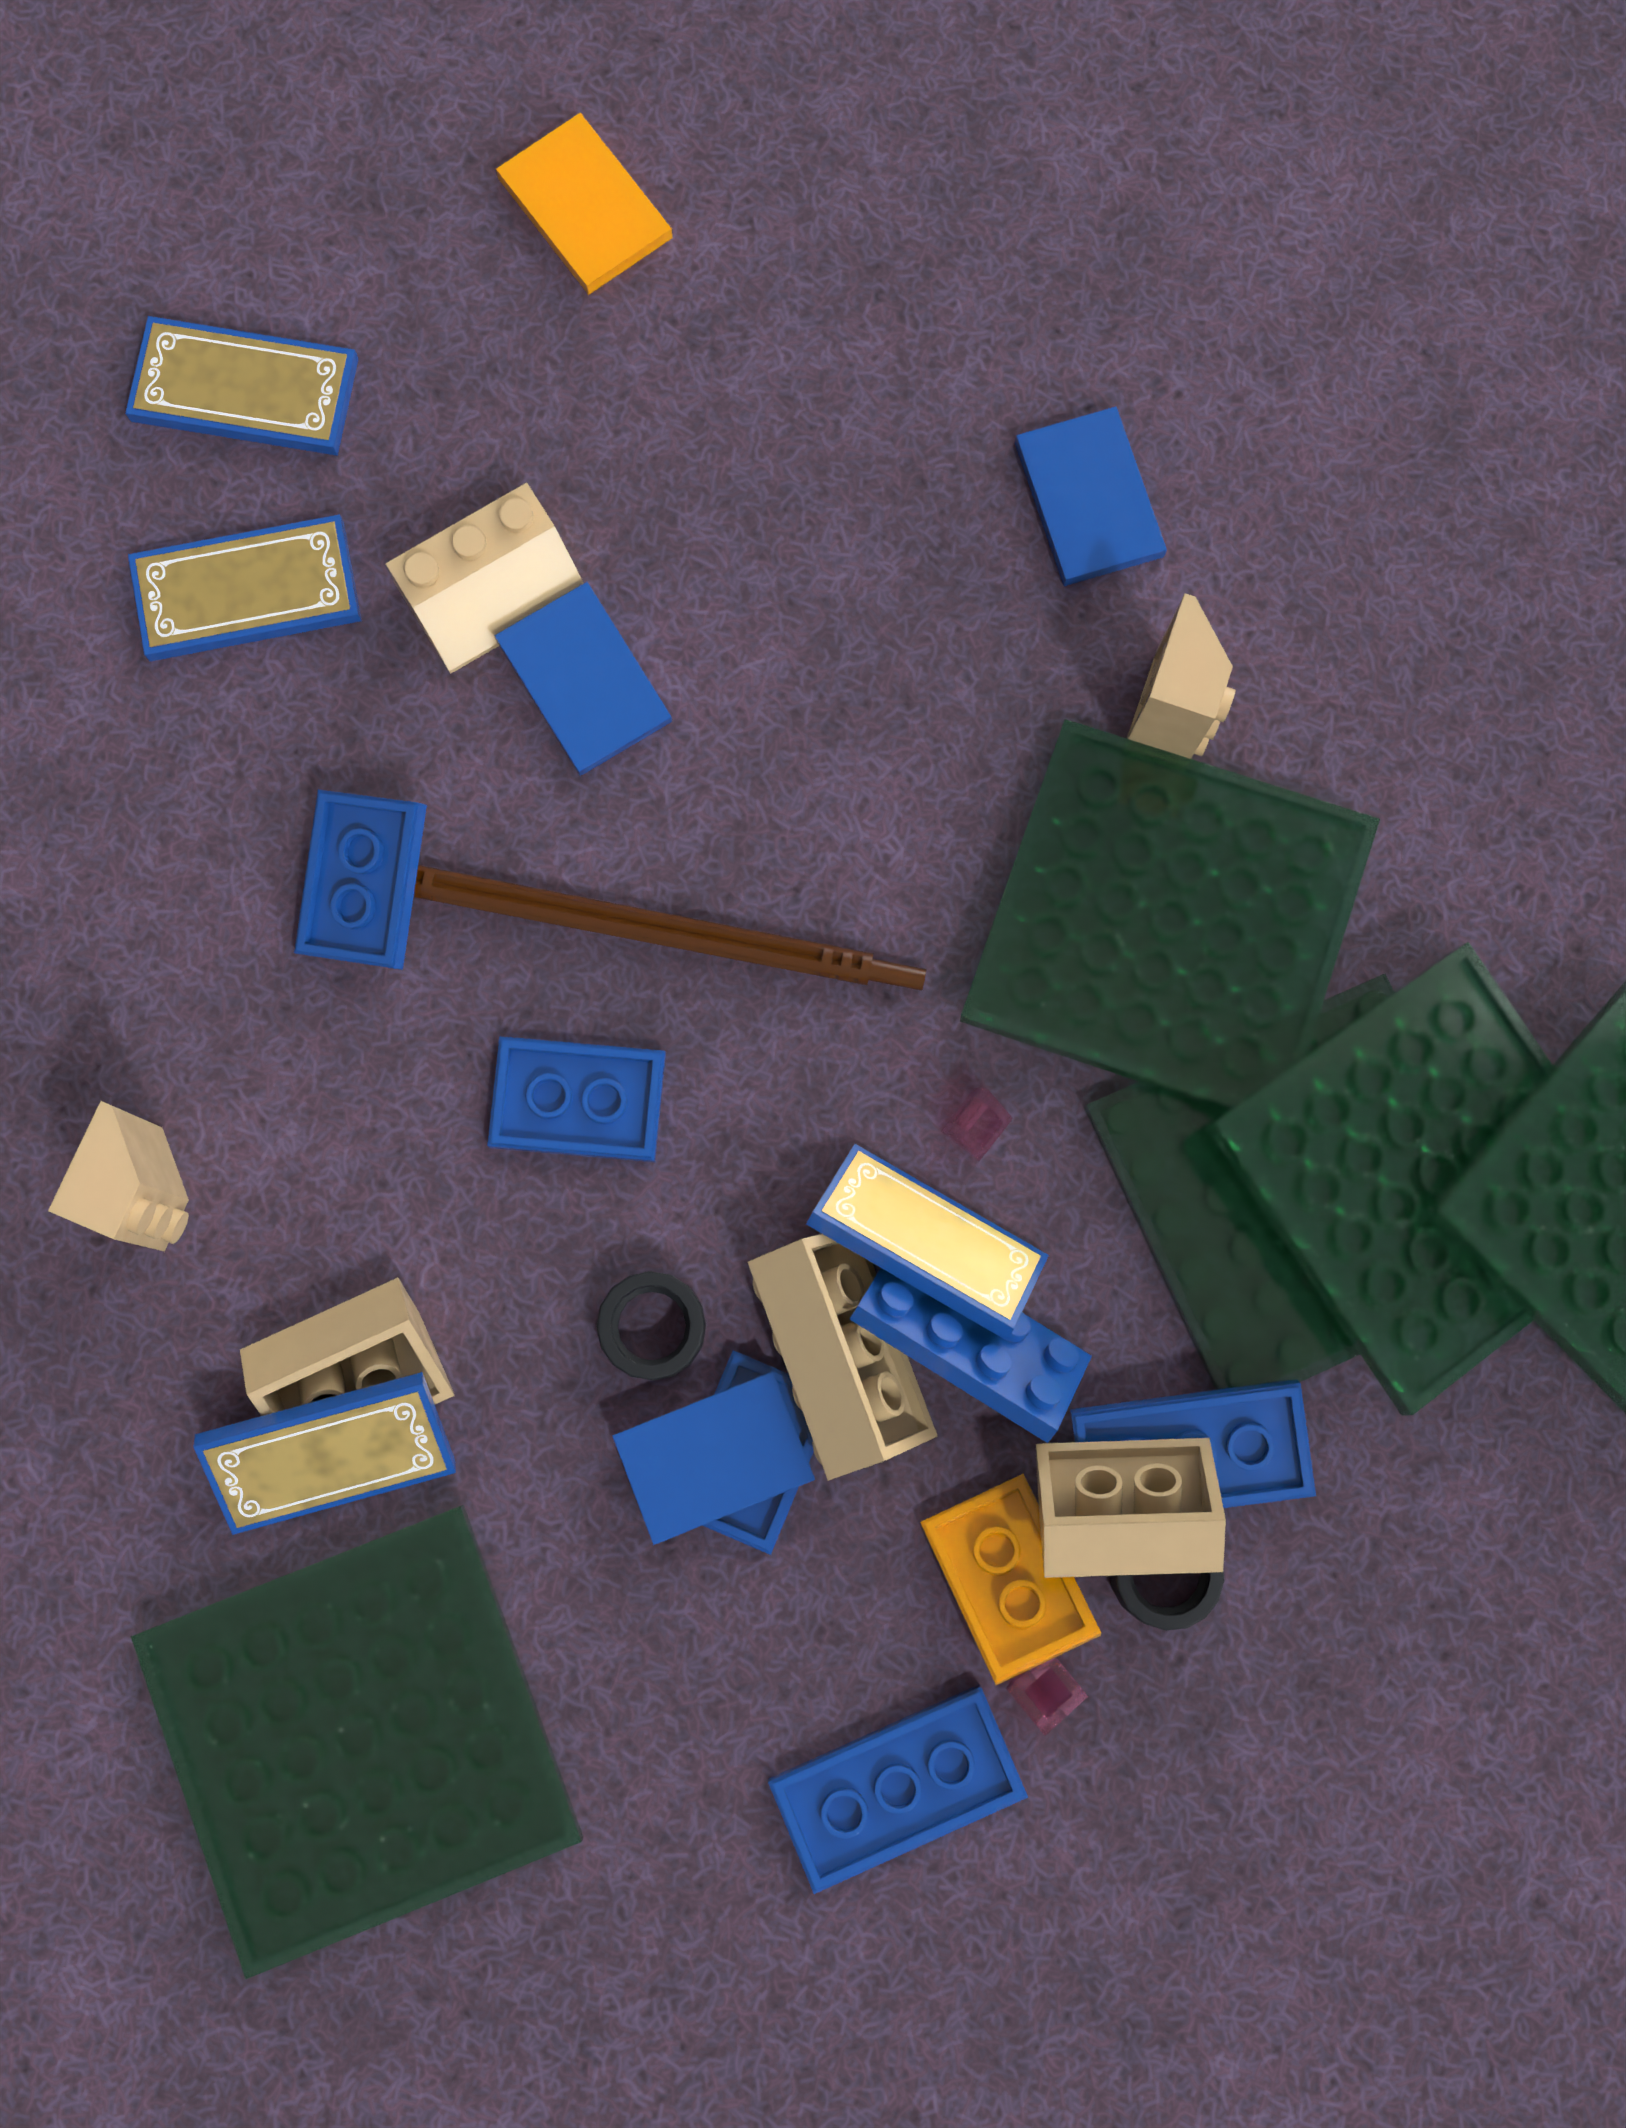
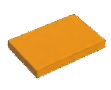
M581 113L496 168L499 181L588 295L673 238L672 228Z
M1024 1474L920 1522L995 1686L1101 1636V1631L1075 1578H1044L1039 1504Z

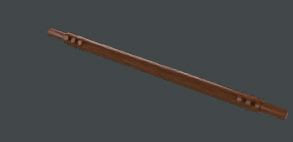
M418 865L414 897L866 986L868 985V980L921 991L924 986L927 969L873 959L874 953Z

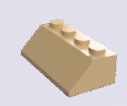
M823 1234L800 1239L748 1261L753 1276L754 1291L765 1308L773 1330V1343L778 1353L783 1357L793 1384L794 1400L804 1414L813 1439L812 1445L815 1457L823 1466L828 1481L888 1460L937 1437L908 1356L850 1320V1317L876 1276L872 1262Z

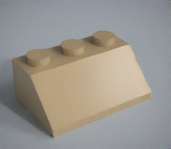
M528 483L521 485L385 563L396 587L450 674L498 647L499 645L494 635L584 584L554 524Z
M1184 593L1158 646L1123 748L1185 769L1194 754L1203 756L1209 739L1213 740L1220 721H1225L1236 691L1227 687L1233 666L1195 596Z
M100 1101L48 1211L114 1240L165 1252L168 1243H176L185 1230L189 1215L184 1209L189 1199L163 1128Z
M399 1278L240 1349L246 1394L261 1416L423 1372L434 1404L454 1396L453 1389L420 1313Z
M1210 1438L1036 1444L1040 1537L1044 1578L1223 1572L1226 1518Z

